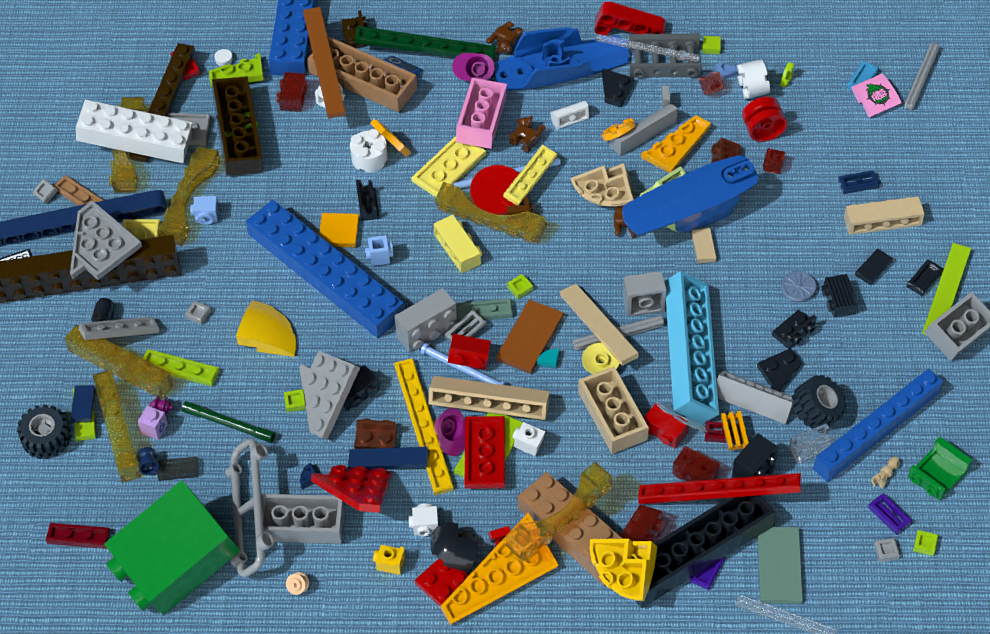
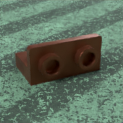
M721 138L711 148V163L739 156L741 145Z
M368 418L356 420L355 449L395 448L396 422L390 420L378 421Z

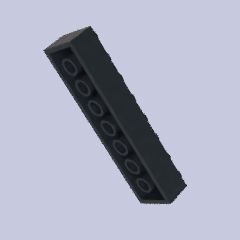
M760 495L730 497L655 542L657 552L651 584L645 600L636 601L641 608L647 606L775 525V511Z

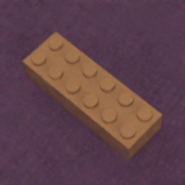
M327 36L338 83L342 88L399 113L417 90V76ZM312 53L307 59L309 73L318 77Z
M545 472L517 496L518 509L525 515L529 512L534 523L605 586L599 578L596 566L593 565L591 560L590 539L622 538L548 472Z

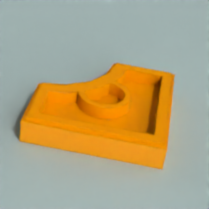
M377 119L372 120L370 124L404 156L408 157L411 154V151Z

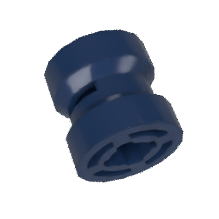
M151 447L141 448L136 454L140 473L152 475L159 470L156 451Z

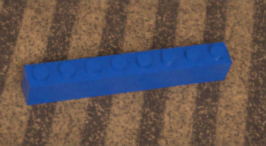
M928 368L816 456L813 469L825 481L829 482L940 393L943 380Z

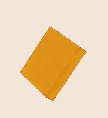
M322 213L319 236L333 247L356 248L359 214Z

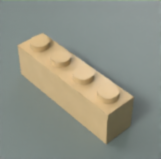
M919 197L890 199L858 205L853 204L846 206L844 214L849 235L921 226L924 219V211Z

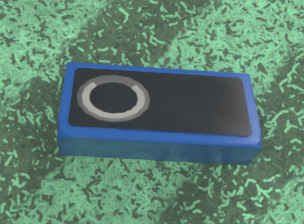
M393 55L383 59V61L409 71L416 76L421 72V68Z

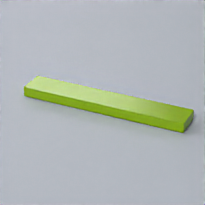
M956 243L952 244L922 334L926 335L924 332L930 324L952 307L971 248Z

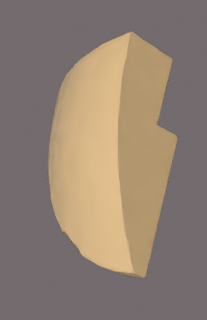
M624 163L606 169L604 165L570 178L579 195L591 203L614 207L625 205L634 200L629 172Z

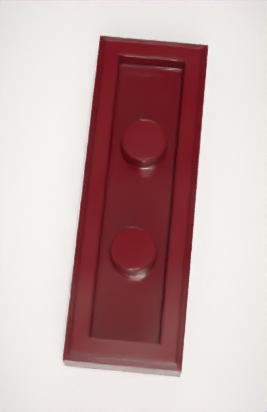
M50 523L45 541L47 544L107 549L104 544L109 540L111 530L107 527Z

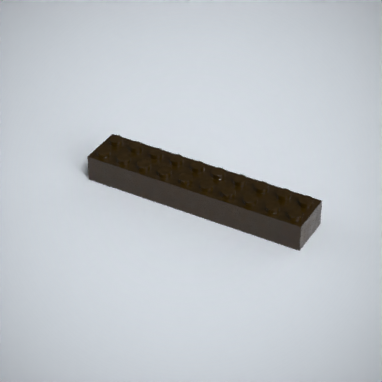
M174 235L139 240L142 247L99 280L87 270L74 279L71 278L70 269L73 250L0 261V303L181 275L180 260Z

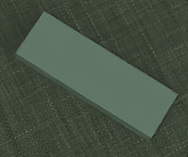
M511 298L456 303L457 323L472 310L483 320L513 318ZM473 316L468 322H472L475 317Z

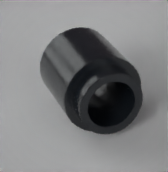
M100 298L95 303L91 317L92 322L110 321L114 311L113 301L108 298Z

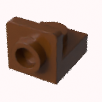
M524 197L525 205L507 206L508 223L530 222V214H533V204L529 203L528 197Z

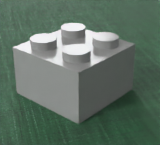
M661 271L624 277L623 303L627 317L665 312L666 287Z

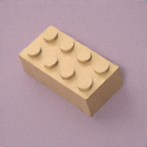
M615 367L578 381V393L611 454L648 440L649 427Z

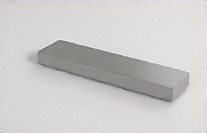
M153 317L81 323L79 324V331L84 340L159 333V326Z

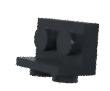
M798 309L772 331V336L786 348L790 349L793 345H798L806 334H811L815 330L817 317L812 315L809 318Z

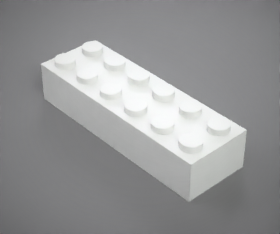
M90 100L84 101L76 125V141L184 163L192 136V122Z

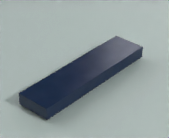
M429 448L349 449L348 467L355 468L361 466L366 469L428 467Z

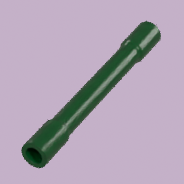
M185 401L182 406V412L252 435L265 442L272 443L275 438V432L230 418L205 409L200 405Z

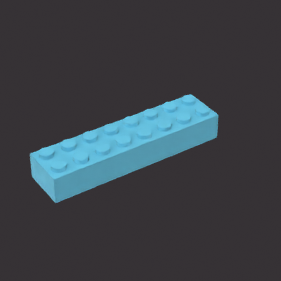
M679 271L665 281L674 412L704 424L706 421L719 415L709 285Z

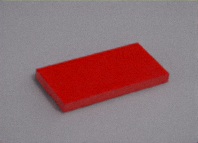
M505 416L465 417V489L505 488Z

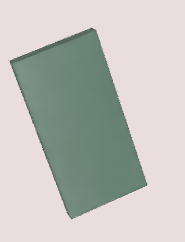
M771 527L757 536L760 603L802 604L799 527Z

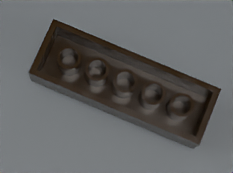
M248 76L212 79V95L226 176L262 173V153ZM249 112V117H244L242 115ZM251 123V127H250V128H248V129H245V128H244L245 125ZM225 131L227 133L231 132L232 135L226 138Z

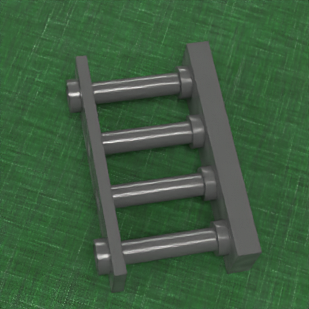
M699 33L629 34L628 48L629 51H634L635 63L630 64V77H700L701 63H695L694 50H699ZM641 51H652L653 63H642ZM659 51H670V63H660ZM677 51H687L688 63H677Z

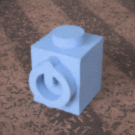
M216 196L194 197V204L190 205L191 216H194L196 223L209 225L212 222H218Z
M386 235L367 238L369 248H365L366 258L371 260V266L390 264L389 257H394L392 242L387 241Z

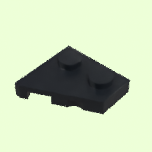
M603 68L604 101L607 104L621 108L634 84V78Z
M792 348L757 363V368L771 389L779 392L784 384L788 383L791 379L792 374L796 373L801 366V361Z

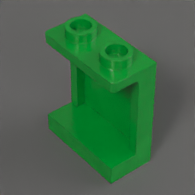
M939 437L928 454L916 466L912 465L910 467L908 478L912 483L926 490L930 496L941 501L970 470L972 459L942 437Z

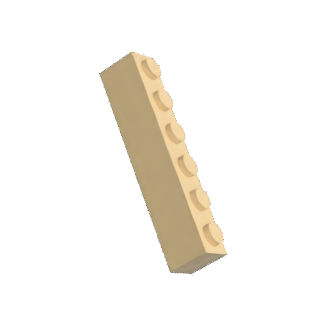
M433 376L429 387L428 404L545 420L549 408L550 391Z

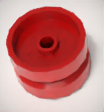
M773 97L757 98L746 105L742 111V119L751 139L756 142L771 141L779 137L787 128L788 122L782 112V108L778 100Z

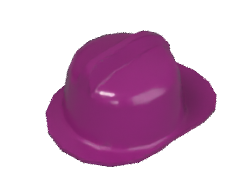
M462 53L453 60L452 64L455 76L464 81H471L472 78L488 80L493 75L495 69L494 62L488 55L477 53Z
M446 409L436 419L434 430L439 437L440 447L444 453L449 456H457L465 448V420L462 412L458 409Z

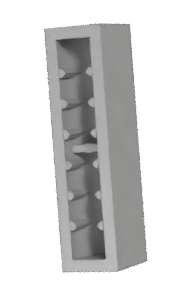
M672 104L664 106L636 123V126L630 131L610 140L609 145L622 156L677 122L678 108Z
M722 371L718 375V399L778 422L787 423L794 408L792 406V401H794L792 396L726 371Z

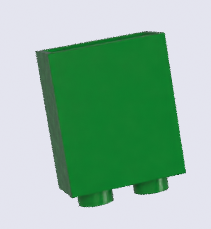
M183 480L104 544L114 556L106 562L110 571L120 582L129 576L136 585L128 592L134 602L142 611H145L152 605L162 615H165L241 551Z

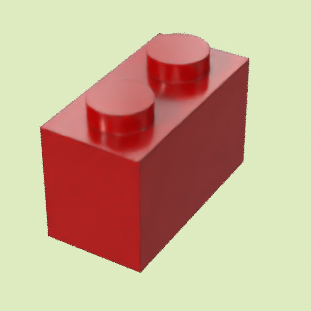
M453 334L447 363L486 370L491 340Z
M655 403L644 416V420L649 427L648 434L656 436L665 445L676 448L689 433V426L674 418V415L663 411ZM677 416V417H679L680 419H682V420L688 422V421L685 420L684 418H682V417H680V416Z

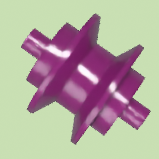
M158 395L153 402L149 403V406H152V408L165 412V416L170 409H173L168 397L161 400Z

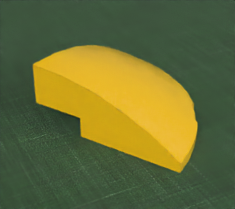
M252 300L244 313L237 331L236 339L238 345L257 347V352L295 357L296 338L288 319L274 309V307Z
M590 539L591 560L593 565L596 566L602 582L622 597L635 601H644L653 576L657 546L652 541Z

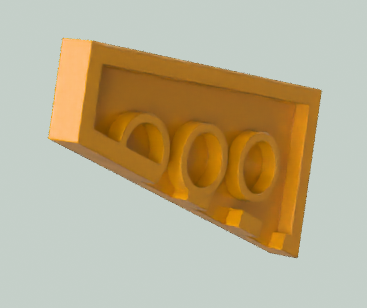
M695 115L679 126L677 131L669 133L663 141L655 143L650 150L642 152L641 158L671 173L711 128V123Z

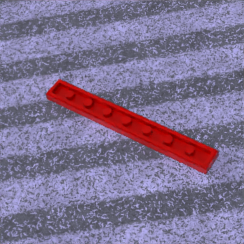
M801 473L640 485L638 502L639 504L798 493L801 492L802 476Z

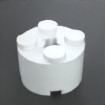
M760 59L737 65L738 74L740 75L737 76L740 87L743 86L744 88L742 93L745 100L770 93V84L766 77L768 74L763 60Z
M376 129L363 131L351 137V159L356 169L372 173L384 167V163L388 159L386 140Z

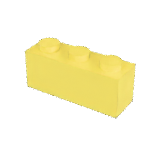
M451 215L433 224L435 237L461 274L481 265L482 252L478 246L474 245L471 235L464 231L460 220Z

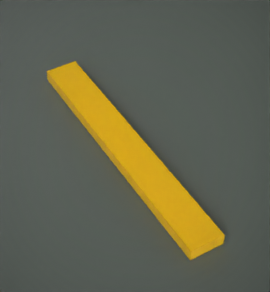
M413 358L395 362L394 367L419 447L429 448L428 467H426L433 493L438 495L454 491Z

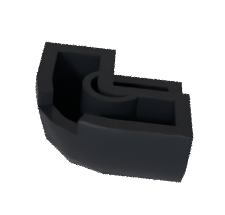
M450 522L436 527L431 534L432 555H436L444 561L443 565L470 573L478 546V541H475V534L458 530V523Z

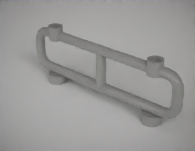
M251 438L244 440L234 449L231 455V466L225 470L226 476L232 481L235 544L241 550L230 562L237 568V572L241 577H248L258 571L264 562L265 550H268L275 543L274 537L269 532H264L259 461L268 456V450L265 445L257 444ZM250 447L253 498L241 506L239 474L242 473V468L238 460L240 454ZM254 507L257 557L255 562L245 569V562H247L248 557L244 553L242 515Z

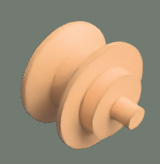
M302 572L294 573L287 578L286 587L292 594H301L308 589L309 579Z

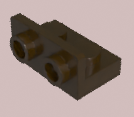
M360 10L358 11V17L341 20L345 44L354 48L367 47L366 44L355 43L357 26L367 27L366 16L362 17Z

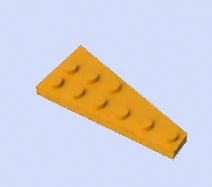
M529 512L440 606L450 625L559 566Z

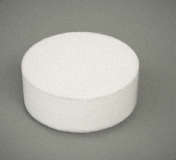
M221 49L215 53L214 57L217 65L224 66L232 63V53L229 50Z

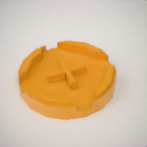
M632 118L625 119L620 125L618 123L608 127L601 136L604 141L612 140L633 129L636 123Z

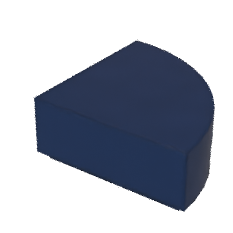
M311 463L307 464L301 473L300 485L302 489L314 484L311 482V474L317 472Z

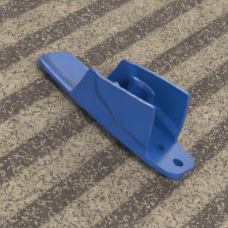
M563 27L530 31L522 34L513 56L496 62L494 74L497 82L507 84V91L543 87L600 73L603 68L610 70L625 65L629 59V48L618 35L582 41L577 28Z
M741 155L713 162L675 178L625 204L622 209L623 220L629 229L639 236L674 223L677 232H688L709 225L729 216L738 204L740 195L757 184L758 174L749 158Z

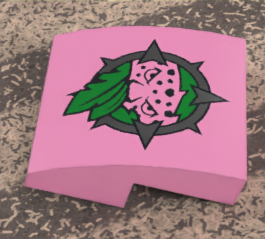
M883 74L851 87L858 103L862 102L869 118L902 103L895 89Z

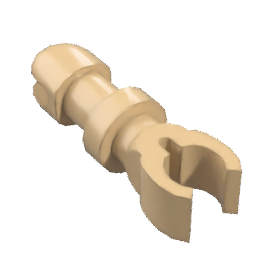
M898 457L890 458L887 462L888 464L881 468L880 473L873 476L871 481L874 487L877 483H879L880 488L885 486L887 478L891 477L892 471L900 465Z

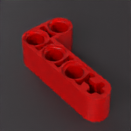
M608 1L601 5L596 15L594 32L599 36H606L614 27L634 34H665L666 20L654 14Z

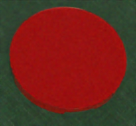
M491 165L481 169L472 179L470 186L473 204L476 208L478 207L490 216H506L507 206L515 204L504 198L503 195L519 173L504 165Z

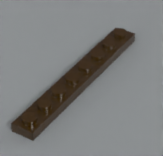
M177 43L148 113L168 116L195 52L193 45ZM132 152L129 155L131 160L148 163L150 156Z

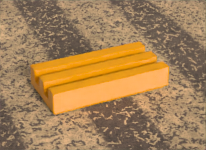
M737 411V414L729 412V415L721 413L728 450L744 449L749 443L741 411ZM735 419L738 420L743 444H740ZM727 420L731 421L736 445L732 444Z

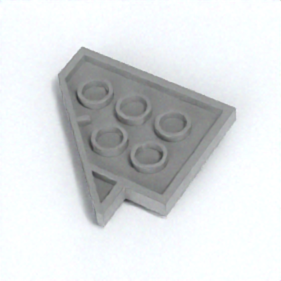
M94 201L88 203L77 213L70 275L73 279L87 270L99 280L142 247L141 242Z
M318 351L311 368L301 364L299 368L310 433L328 440L360 367Z

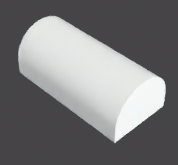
M582 101L552 111L551 119L556 130L589 119V106L587 102Z

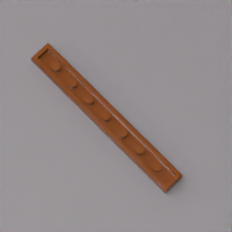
M320 7L303 10L327 117L330 119L346 116Z

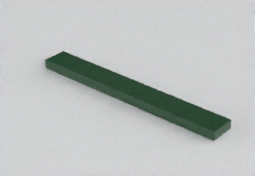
M357 26L355 43L455 58L462 53L485 54L493 62L495 58L496 46L363 26Z

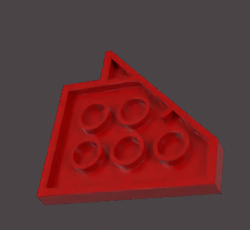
M344 465L332 466L329 474L312 473L311 482L358 511L380 513L391 481L392 471L384 468L366 469L361 466L349 468Z

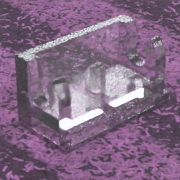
M824 424L792 436L789 450L796 462L800 464L815 458L834 443V436H829V426Z

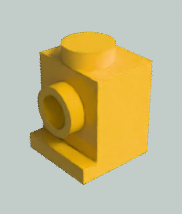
M381 545L379 550H375L373 562H376V569L401 575L406 558L405 547L396 548Z

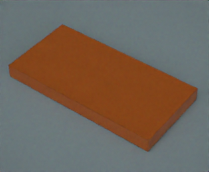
M529 299L499 350L496 361L531 374L537 364L538 357L544 352L560 324L564 312Z

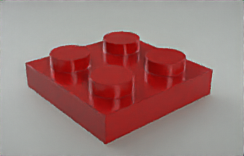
M440 558L414 580L415 585L439 606L468 577L464 571L443 565L444 561Z

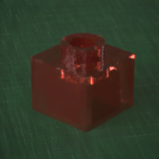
M711 72L698 78L704 95H711L725 89L720 72Z
M767 148L763 171L780 175L784 164L785 152Z

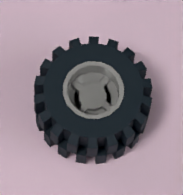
M824 375L811 377L798 386L792 395L794 400L792 401V406L795 407V414L799 416L798 419L804 422V425H809L811 429L817 428V430L827 428L839 420L846 411L847 403L844 401L846 398L842 394V389L837 386L835 381H831L829 377L825 378Z
M37 405L33 410L31 408L28 409L27 414L23 413L21 416L22 420L18 421L19 427H17V432L26 453L28 452L32 457L35 455L37 459H41L42 456L45 459H49V455L56 457L58 456V451L62 453L64 451L63 446L68 447L71 432L67 419L60 409L56 410L55 406L49 408L48 405H43V407Z

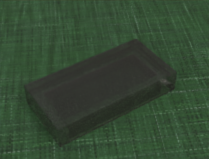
M198 457L158 460L159 481L199 477Z

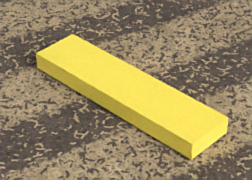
M542 145L506 190L503 197L515 205H520L524 197L529 194L557 158L558 154Z

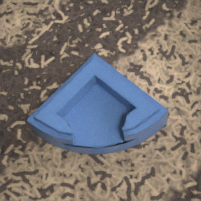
M715 64V69L723 80L738 75L737 67L734 65Z

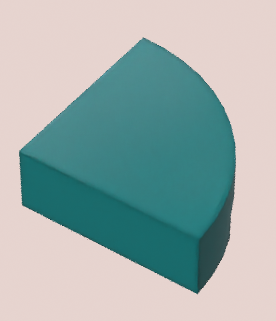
M550 349L543 352L537 359V366L556 369L559 349Z

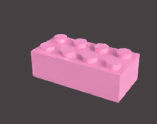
M477 78L471 79L457 124L456 142L492 148L506 101L507 84Z

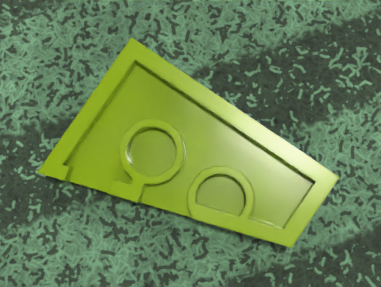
M260 53L255 54V58L249 60L246 58L241 59L238 64H227L210 70V86L212 87V79L248 76L249 82L263 81Z

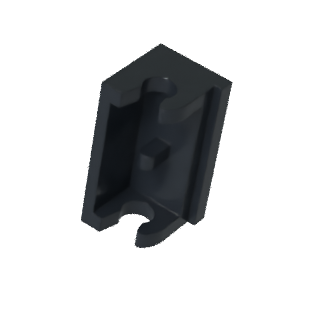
M356 180L361 221L379 219L373 182L368 180V185L363 186L361 180Z

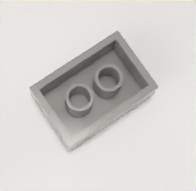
M443 288L395 315L397 338L409 353L420 349L431 340H436L441 334L449 331L457 324L456 303Z
M970 292L932 322L924 333L951 361L990 330V311L973 292Z

